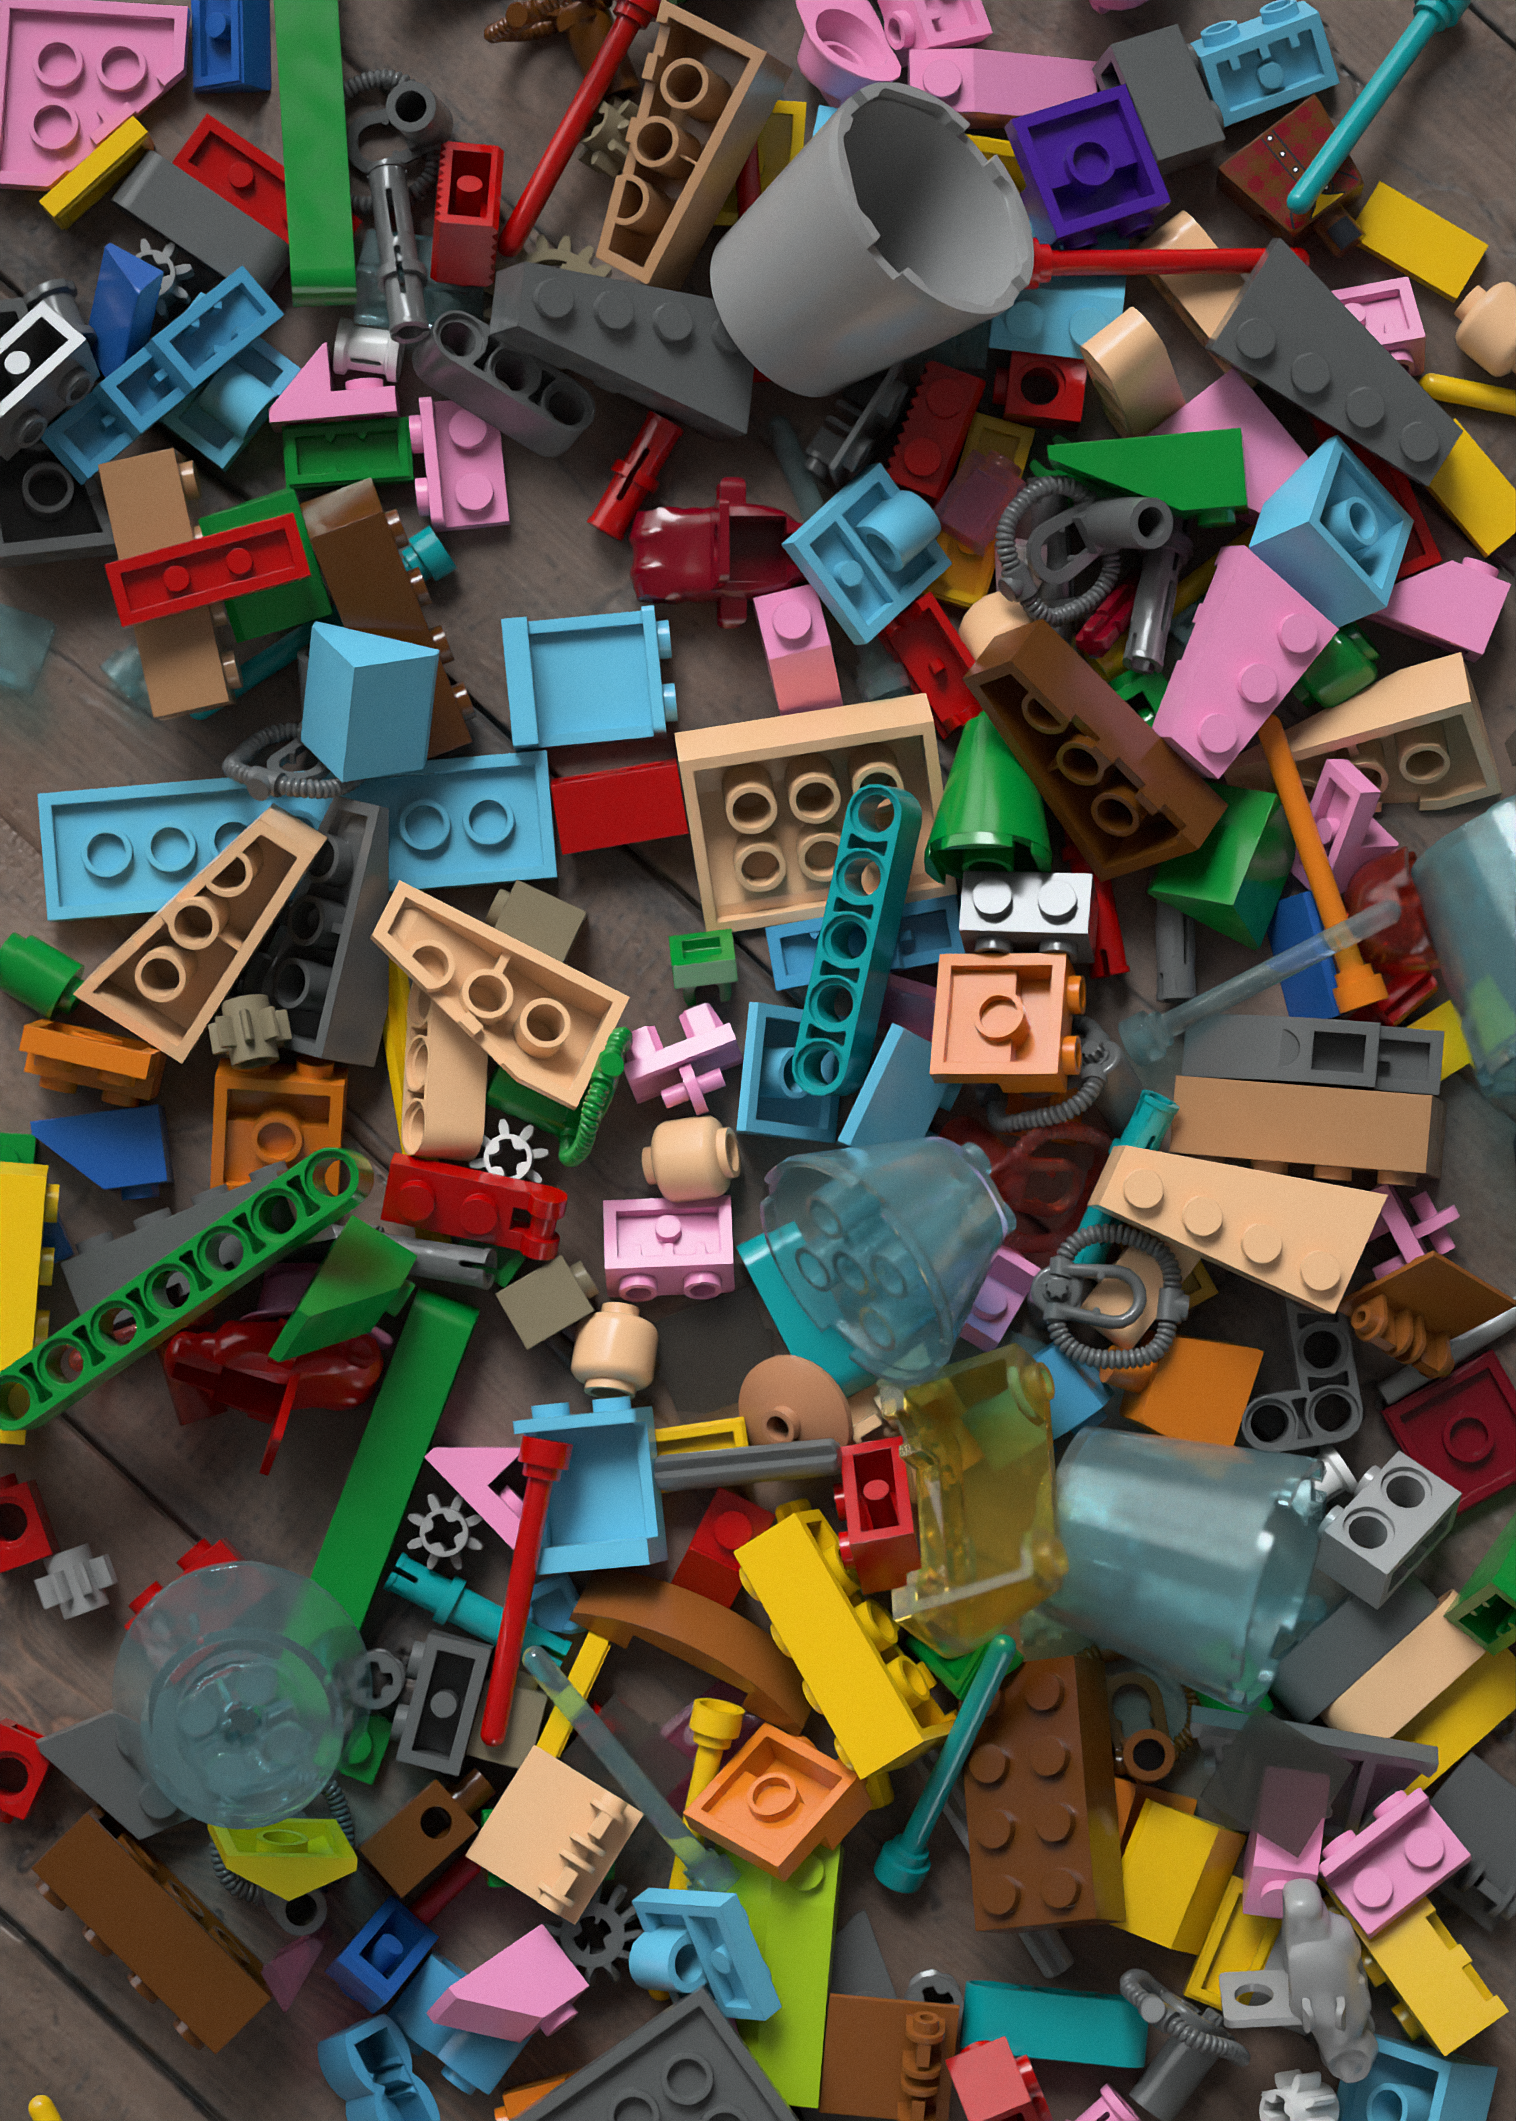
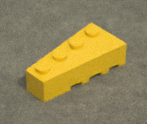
M0 1162V1372L48 1339L50 1310H38L40 1285L52 1286L55 1248L43 1247L44 1222L57 1223L60 1184H47L49 1165ZM19 1383L11 1389L8 1396L10 1411L17 1418H22L30 1406L28 1391ZM0 1429V1443L25 1445L27 1430L3 1431Z
M819 1509L793 1513L733 1552L741 1566L739 1576L744 1588L752 1598L761 1601L773 1623L770 1630L776 1645L783 1654L794 1660L804 1678L802 1688L806 1699L819 1714H824L836 1735L834 1746L839 1758L848 1769L856 1771L860 1780L908 1766L945 1743L958 1712L956 1709L946 1715L942 1712L929 1692V1689L933 1688L937 1681L923 1661L915 1664L899 1649L896 1643L898 1641L897 1632L900 1627L888 1609L883 1608L874 1599H865L860 1591L861 1584L856 1569L845 1571L839 1538Z

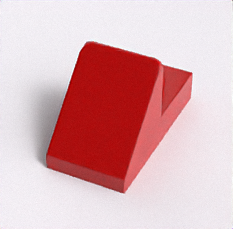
M718 1487L670 1584L702 1595L730 1609L742 1586L739 1576L741 1566L733 1552L767 1531L776 1515L723 1487Z

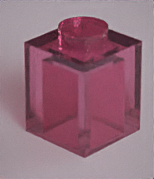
M973 449L933 510L939 519L941 531L984 557L996 539V533H999L996 531V527L999 525L998 521L1001 519L1004 510L1017 497L1018 493L1022 492L1027 486L1026 482L1018 478L1022 472L1021 468L996 451L990 450L985 457Z

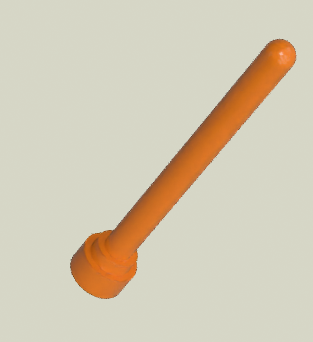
M1270 714L1257 733L1340 972L1334 975L1337 988L1332 989L1340 1014L1347 1013L1389 998L1381 973L1374 975L1371 963L1364 965L1282 723L1276 715Z

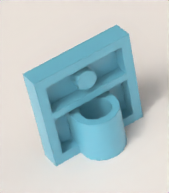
M200 292L188 309L204 297L205 294ZM258 337L159 422L222 471L226 472L269 418V408L297 376L301 368L262 338Z
M881 463L867 465L781 544L854 645L867 644L952 565L950 559L935 540V537L941 531V525L935 512L918 495L911 491H900Z
M647 1888L632 1900L644 1930L633 1943L629 1953L630 1974L638 1986L647 1990L668 1991L674 2004L688 1993H692L703 1983L728 2018L766 2021L782 2007L772 1983L771 1972L763 1961L749 1926L747 1912L740 1904L736 1893Z

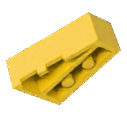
M1322 1878L1316 1881L1326 1895L1322 1900L1325 1902L1327 1910L1345 1916L1352 1924L1362 1947L1361 1958L1368 1979L1375 1988L1386 1982L1399 2001L1390 2010L1412 2041L1422 2035L1431 2046L1443 2056H1447L1509 2012L1498 1995L1493 1996L1471 1965L1472 1959L1462 1945H1458L1436 1914V1909L1427 1896L1423 1897L1369 1939Z

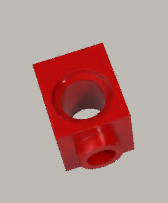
M1012 350L1009 366L996 367L992 404L1004 406L1002 420L1022 426L1077 432L1081 423L1087 375L1084 359ZM1033 376L1044 377L1054 385L1056 397L1045 405L1032 404L1023 396L1021 384Z
M15 1472L0 1477V1508L6 1503H13L21 1507L27 1517V1527L20 1538L15 1540L9 1539L0 1533V1573L61 1552L36 1480H29L19 1484Z
M8 1718L0 1721V1761L6 1757L16 1758L25 1765L28 1772V1782L22 1791H10L0 1784V1822L11 1824L14 1817L25 1820L33 1814L55 1765L38 1751L34 1742L46 1735Z

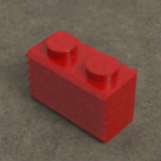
M452 141L441 144L430 278L435 282L450 283L457 286L472 285L484 287L494 283L504 150L499 146Z
M933 360L925 363L923 374L919 378L918 387L915 388L914 397L910 401L909 410L906 411L905 421L901 423L900 434L897 435L896 444L892 447L891 458L887 461L886 471L900 491L913 492L927 502L934 510H939L973 417L981 401L986 385L984 380Z

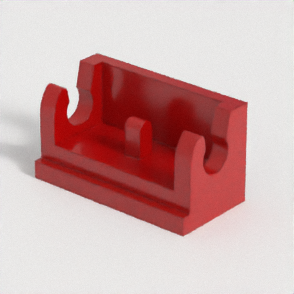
M932 592L916 600L909 610L895 617L876 635L913 695L926 693L935 729L943 741L963 729L967 721L978 717V714L983 711L963 681V677L975 663V660Z
M676 758L551 779L550 786L562 855L689 833Z

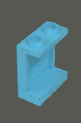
M654 605L641 606L642 610L539 621H528L527 617L501 619L512 741L516 753L667 738L666 722L678 721L675 683L662 684L660 659L672 658L669 621H656Z
M630 1396L592 1400L593 1412L570 1414L569 1402L531 1406L532 1418L513 1421L514 1434L523 1433L524 1436L573 1444L569 1470H562L560 1482L553 1481L536 1575L650 1565L668 1560L661 1489L657 1487L654 1477V1462L658 1456L652 1406L631 1408Z

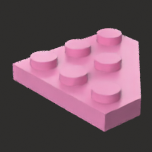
M0 0V189L49 192L132 116L135 118L140 116L185 77L187 73L191 16L188 6L94 0Z

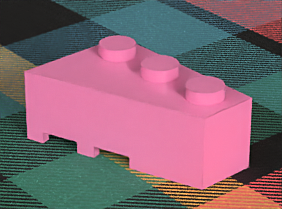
M1245 545L1223 546L1220 548L1214 566L1217 568L1204 602L1199 603L1192 623H1195L1182 660H1177L1152 725V729L1201 778L1219 779L1339 630Z

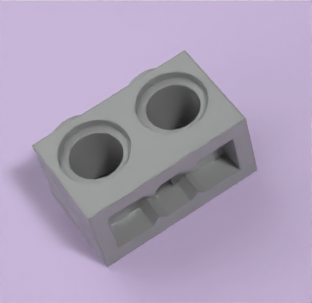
M1398 1451L1382 1469L1374 1465L1364 1474L1355 1489V1498L1345 1509L1336 1505L1325 1516L1316 1533V1537L1321 1540L1315 1567L1378 1610L1451 1531L1462 1493L1401 1451ZM1395 1504L1403 1505V1506H1406V1507H1408V1508L1399 1507V1506H1397V1505H1395ZM1357 1544L1365 1545V1546H1368V1547H1370V1548H1372V1549L1363 1548V1547L1358 1546Z

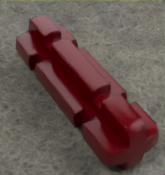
M1142 569L1130 570L1122 579V582L1117 585L1096 610V613L1090 617L1076 635L1078 649L1086 650L1090 658H1103L1114 642L1129 627Z

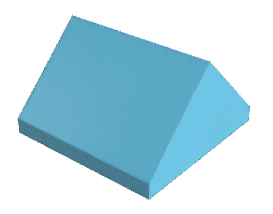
M316 621L311 631L300 741L342 783L422 770L427 764L440 650Z
M749 1002L737 1134L835 1143L840 1096L811 1095L799 1087L792 1073V1060L803 1009ZM837 1015L841 1021L847 1018V1016ZM829 1051L821 1062V1073L828 1084H831L839 1073V1061L832 1051Z

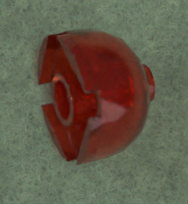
M1408 846L1382 853L1364 862L1350 877L1344 892V906L1361 957L1365 963H1371L1372 969L1383 975L1396 977L1423 974L1448 966L1449 951L1445 929L1434 931L1436 924L1432 908L1439 909L1427 874L1415 852H1408Z

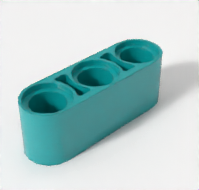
M793 1217L736 1246L791 1355L803 1357L822 1367L837 1382L846 1398L877 1383Z
M967 1980L965 1984L959 2046L965 2048L977 2041H993L1006 2036L1014 2056L1021 2057L1027 2054L1030 2058L1140 2068L1145 2066L1149 2022L1145 2021L1139 2014L1138 2008L1134 2007L1121 1994L997 1981Z

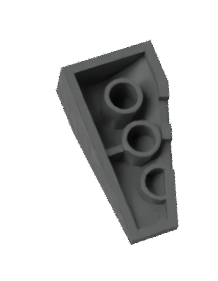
M338 796L333 798L317 830L328 837V839L305 873L292 902L288 901L277 917L276 921L280 926L267 952H256L247 970L242 996L264 994L268 996L270 1006H274L275 1011L287 1009L292 1040L285 1041L283 1048L321 1059L374 1067L389 1006V957L370 937L389 902V808Z

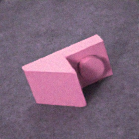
M325 342L269 408V423L275 433H282V426L401 417L399 396L395 386L384 387L383 379L380 378L349 380L345 382L346 390L335 391L332 354L328 343Z
M1326 759L1310 808L1339 893L1342 894L1392 855L1399 847V843L1373 818L1381 791L1348 759ZM1296 847L1295 859L1290 872L1311 891Z
M437 1446L425 1456L427 1461L514 1550L523 1499L510 1486L506 1485L498 1492L491 1483L519 1457L520 1447Z

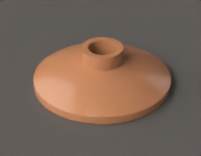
M795 1355L773 1356L756 1365L744 1379L739 1394V1416L745 1419L747 1439L751 1446L826 1438L834 1439L836 1442H839L841 1447L851 1444L853 1422L847 1399L837 1382L816 1363Z

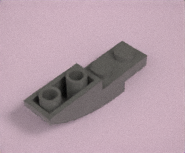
M1187 1014L1181 1076L1432 1095L1438 1098L1444 1031L1380 1026V1023L1321 1018Z

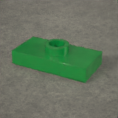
M409 417L282 426L286 488H291L295 492L341 489L370 477L374 486L414 483Z

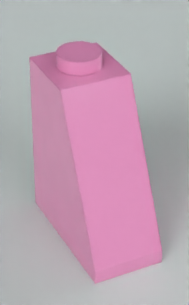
M1233 367L1146 436L1241 428L1244 442L1249 514L1235 516L1244 522L1256 526L1263 504L1309 457Z

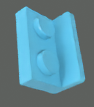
M1277 0L1271 2L1259 10L1261 16L1241 24H1237L1235 20L1213 24L1201 31V39L1190 43L1199 58L1200 72L1208 98L1213 100L1220 108L1224 127L1340 83L1320 14L1305 1Z

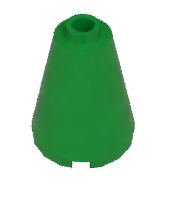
M984 710L978 714V717L967 721L964 726L924 851L925 872L934 881L946 885V874L963 879L964 871L1052 873L1053 856L1041 794Z

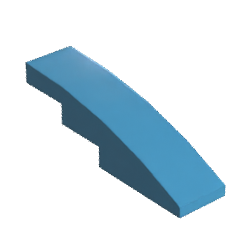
M240 266L155 335L140 351L101 381L82 401L74 405L48 426L41 439L82 486L99 471L98 464L111 462L216 374L226 363L235 358L284 315L283 312L244 266Z
M954 894L904 904L889 973L939 965V954H965L959 932L962 895ZM823 917L765 928L776 991L809 986ZM857 925L848 937V947L850 953L855 958L864 952L867 945L865 930L860 925Z

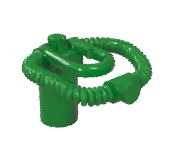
M618 1027L609 1035L605 1049L598 1056L589 1083L575 1110L516 1082L498 1063L486 1085V1105L558 1137L560 1143L558 1157L560 1162L565 1167H577L591 1153L595 1137L597 1136L596 1132L612 1102L619 1083V1076L624 1070L623 1056L632 1045V1032L627 1027Z

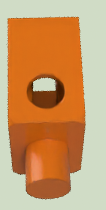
M1147 1330L1142 1337L1139 1349L1149 1345L1155 1338L1157 1331ZM1176 1334V1337L1172 1339L1173 1345L1169 1346L1170 1351L1168 1353L1164 1352V1358H1158L1157 1363L1151 1362L1149 1366L1144 1364L1142 1368L1137 1366L1134 1369L1131 1367L1124 1369L1122 1367L1120 1370L1116 1367L1112 1370L1109 1366L1107 1369H1103L1100 1366L1099 1377L1101 1382L1125 1390L1119 1407V1415L1122 1418L1195 1458L1226 1468L1264 1351L1228 1341ZM1113 1345L1108 1349V1352L1110 1350L1115 1352L1116 1350H1121L1122 1352L1124 1349Z

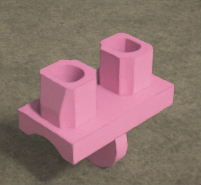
M703 1003L685 1010L679 1016L687 1039L669 1047L663 1048L655 1026H644L632 1031V1045L626 1053L628 1063L624 1064V1072L637 1104L662 1095L667 1109L691 1100L697 1117L709 1112L703 1095L726 1086L721 1071L743 1063V1058L730 1023L723 1025L709 1003Z
M1379 1184L1371 1189L1370 1192L1386 1194L1388 1196L1367 1243L1390 1231L1402 1252L1373 1267L1372 1270L1377 1280L1410 1263L1414 1258L1429 1253L1421 1239L1425 1235H1428L1436 1252L1440 1255L1456 1247L1445 1227L1446 1224L1460 1217L1455 1205L1437 1212L1427 1191H1424L1409 1199L1420 1219L1418 1223L1413 1224L1393 1185Z

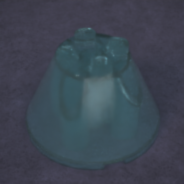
M936 1136L790 1156L778 1163L767 1173L764 1181L768 1184L770 1183L769 1196L759 1202L762 1228L772 1258L785 1284L808 1318L821 1333L832 1327L850 1344L855 1351L849 1354V1359L858 1366L881 1379L901 1385L922 1384L930 1380L945 1367L1006 1236L1016 1228V1218L1010 1207L1003 1202L996 1185L989 1176L991 1164L982 1149L971 1142L959 1146L948 1139Z

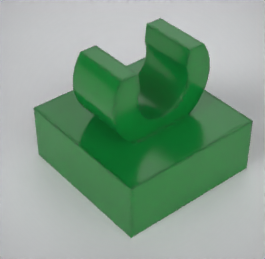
M732 929L668 936L674 989L682 988L686 1004L688 1006L696 1005L695 988L697 986L711 984L718 986L721 1002L729 1001L732 992L731 982L738 981Z

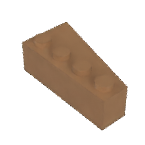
M661 0L656 22L660 23L654 52H648L641 77L646 83L637 118L631 117L625 139L630 145L622 175H617L596 258L649 286L679 292L793 69L768 52L666 0Z
M170 448L98 464L119 560L203 537L198 519L201 518L198 499L202 498V492L194 461H191L176 449ZM224 601L133 626L153 718L167 720L237 704L234 689L243 687V677L235 649L230 651L226 649L222 626L230 624Z
M1176 1075L1174 1102L1180 1106V1109L1172 1121L1170 1153L1225 1164V1159L1250 1162L1249 1169L1288 1176L1289 1165L1314 1167L1313 1178L1324 1180L1352 1181V1171L1378 1173L1377 1184L1416 1187L1417 1177L1441 1179L1447 1103L1432 1095Z

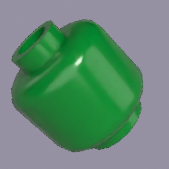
M1355 621L1338 628L1339 630L1291 688L1293 694L1307 708L1316 701L1324 708H1333L1347 701L1376 681L1378 669L1375 661L1381 657V653Z

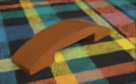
M596 1569L593 1571L569 1618L570 1621L625 1649L633 1635L739 1688L748 1693L741 1706L744 1710L799 1737L813 1708L803 1692L802 1682L804 1678L794 1660L782 1653L771 1635L721 1604L682 1587L636 1573L613 1569Z

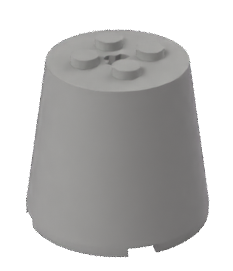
M880 82L860 89L837 109L716 245L710 265V282L720 318L744 356L774 383L803 396L824 397L832 395L1000 315L1014 305L1013 303L1019 292L1029 285L1034 266V246L1029 219L1021 196L997 154L989 160L986 159L978 147L964 133L970 123L949 105L921 89L902 83Z

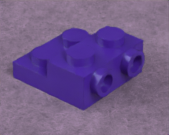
M1126 84L1013 118L1004 127L1027 185L1020 193L1030 223L1039 244H1049L1051 250L1058 248L1060 250H1091L1099 245L1096 236L1114 230L1117 231L1120 240L1139 236L1156 226L1153 218L1171 203Z

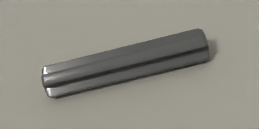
M832 1438L666 1454L660 1455L655 1459L654 1477L658 1488L665 1492L834 1476L841 1472L842 1451L839 1442Z

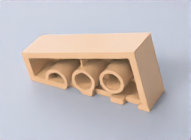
M273 803L89 975L73 995L182 1064L208 1028V1024L211 1023L220 1009L221 1003L229 995L328 837Z
M1124 1145L1113 1147L1087 1205L1319 1313L1335 1314L1388 1195Z

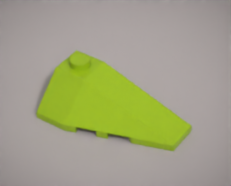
M840 1842L831 1851L818 1844L792 1875L783 1882L722 1846L715 1844L711 1892L737 1894L740 1904L747 1912L749 1926L763 1961L771 1972L772 1983L782 2006L766 2021L735 2018L739 2035L789 2106L819 2109L844 1847Z

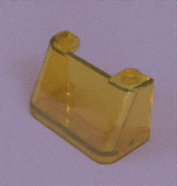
M1017 1343L880 1387L881 1416L887 1421L898 1418L908 1438L907 1444L899 1446V1458L916 1470L922 1569L906 1573L907 1586L891 1590L893 1620L947 1659L962 1656L979 1649L1058 1592L1063 1584V1576L1068 1573L1069 1569L1067 1553L1060 1536L1050 1400L1055 1395L1054 1381L1048 1367L1043 1362H1036Z

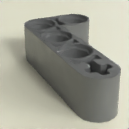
M1278 1294L1294 1389L1264 1393L1249 1398L1238 1430L1239 1437L1247 1446L1255 1450L1273 1453L1336 1443L1348 1439L1358 1430L1362 1422L1363 1408L1347 1316L1336 1310L1335 1314L1319 1313ZM1316 1331L1328 1333L1336 1345V1354L1333 1360L1322 1368L1312 1366L1306 1360L1303 1353L1307 1337ZM1329 1394L1340 1397L1347 1409L1344 1423L1333 1431L1323 1430L1317 1424L1314 1417V1409L1317 1402ZM1264 1405L1276 1407L1284 1419V1427L1281 1434L1276 1439L1268 1442L1259 1440L1251 1429V1418L1254 1412Z

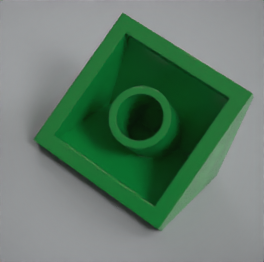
M291 488L281 489L198 519L203 537L292 512L296 519L312 577L224 601L236 643L333 614L295 490Z
M1205 781L1228 804V807L1198 850L1157 864L1146 893L1255 951L1262 944L1293 865L1296 844L1281 800L1277 794Z

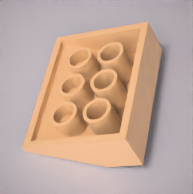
M926 693L674 733L706 932L732 929V932L824 917L847 806L851 797L860 788L869 784H881L904 789L913 794L919 801L922 809V825L905 903L954 894L958 895L955 877L946 874V885L934 881L925 872L924 851L944 792L934 720ZM889 799L883 800L875 812V821L881 831L886 830L894 819V807ZM875 862L869 863L862 873L861 883L868 895L872 894L880 883L881 873Z

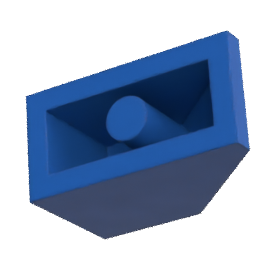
M157 1104L30 1121L33 1136L102 1189L109 1191L120 1190L122 1201L159 1197L160 1184L174 1183L164 1106Z
M390 1895L351 1938L324 1972L338 1983L345 1995L352 2000L358 2001L374 2014L391 1999L439 1936L395 1897Z

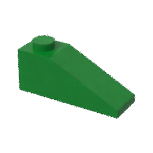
M1241 428L1047 445L1048 459L1052 468L1126 497L1158 498L1167 504L1172 515L1185 520L1197 519V527L1232 526L1236 524L1235 515L1249 514L1244 442Z
M351 1215L319 1264L268 1356L277 1362H282L370 1333L384 1311L396 1317L416 1285L406 1279L417 1255L359 1218Z

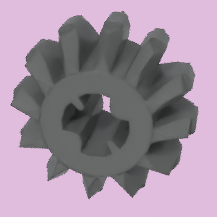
M602 1881L575 1925L552 1911L550 1912L563 1921L547 1920L539 1924H543L552 1937H560L557 1944L576 1968L578 1965L586 1967L584 1979L589 1984L588 1988L595 1987L597 1967L602 1966L612 1983L619 1982L622 1974L615 1958L618 1957L629 1965V1953L632 1947L624 1942H635L644 1932L641 1926H626V1923L637 1919L638 1916L633 1903L623 1909H620L618 1906L627 1892V1886L623 1883H618L614 1887L608 1899L601 1896ZM596 1916L595 1924H598L601 1918L608 1923L610 1927L605 1931L604 1945L592 1947V1939H589L586 1944L580 1941L577 1936L582 1932L583 1918Z

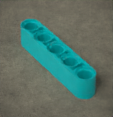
M869 784L860 788L851 797L847 806L792 1060V1073L796 1083L803 1091L811 1095L847 1096L856 1092L863 1085L868 1073L922 825V809L919 801L912 793L901 788ZM889 799L894 807V819L886 830L881 831L875 821V812L883 800ZM875 862L881 873L878 888L868 895L861 883L862 873L869 863ZM857 925H860L865 930L867 945L864 952L855 958L850 953L848 937L850 932ZM843 988H846L851 993L853 1009L850 1015L844 1021H841L836 1015L834 1001L837 994ZM829 1051H832L839 1061V1073L831 1084L826 1082L821 1073V1062Z

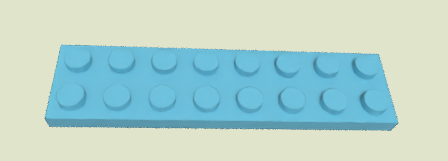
M547 750L427 760V764L422 770L367 778L355 790L341 795V797L389 808V894L394 892L399 880L420 891L507 884L515 883L516 880L530 882L558 879ZM330 772L323 780H329L337 777L332 772ZM229 777L38 794L47 920L49 922L156 914L273 803L310 827L318 830L333 798L310 799L307 797L304 799L301 796L296 798L294 796L282 795L279 798L269 796L266 800L258 801L249 794L246 785L235 782ZM302 880L300 881V883L298 884V886L296 887L295 891L293 892L288 901L292 902Z

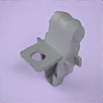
M1305 1878L1293 1879L1285 1883L1282 1890L1284 1969L1221 1973L1219 1975V1989L1224 2025L1227 2028L1303 2025L1306 2033L1312 2032L1319 2045L1321 2060L1331 2074L1345 2083L1359 2082L1369 2074L1379 2050L1376 2037L1374 2036L1375 2023L1370 2015L1372 2010L1371 1996L1368 1990L1367 1974L1361 1958V1944L1350 1921L1343 1915L1327 1910L1326 1904L1321 1898L1320 1889L1315 1882ZM1246 1992H1262L1269 1995L1272 2000L1260 2006H1247L1239 2003L1236 1998Z

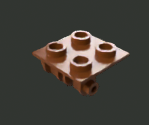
M1433 1250L1425 1255L1414 1258L1403 1267L1374 1282L1365 1284L1361 1289L1342 1298L1337 1310L1351 1318V1325L1359 1339L1364 1342L1373 1343L1381 1348L1383 1353L1394 1357L1402 1364L1412 1363V1367L1416 1368L1421 1375L1428 1379L1448 1376L1454 1368L1455 1361L1451 1355L1450 1340L1516 1307V1300Z
M830 1993L819 2112L896 2119L897 2121H948L952 2078L945 2060L955 2056L960 2005Z

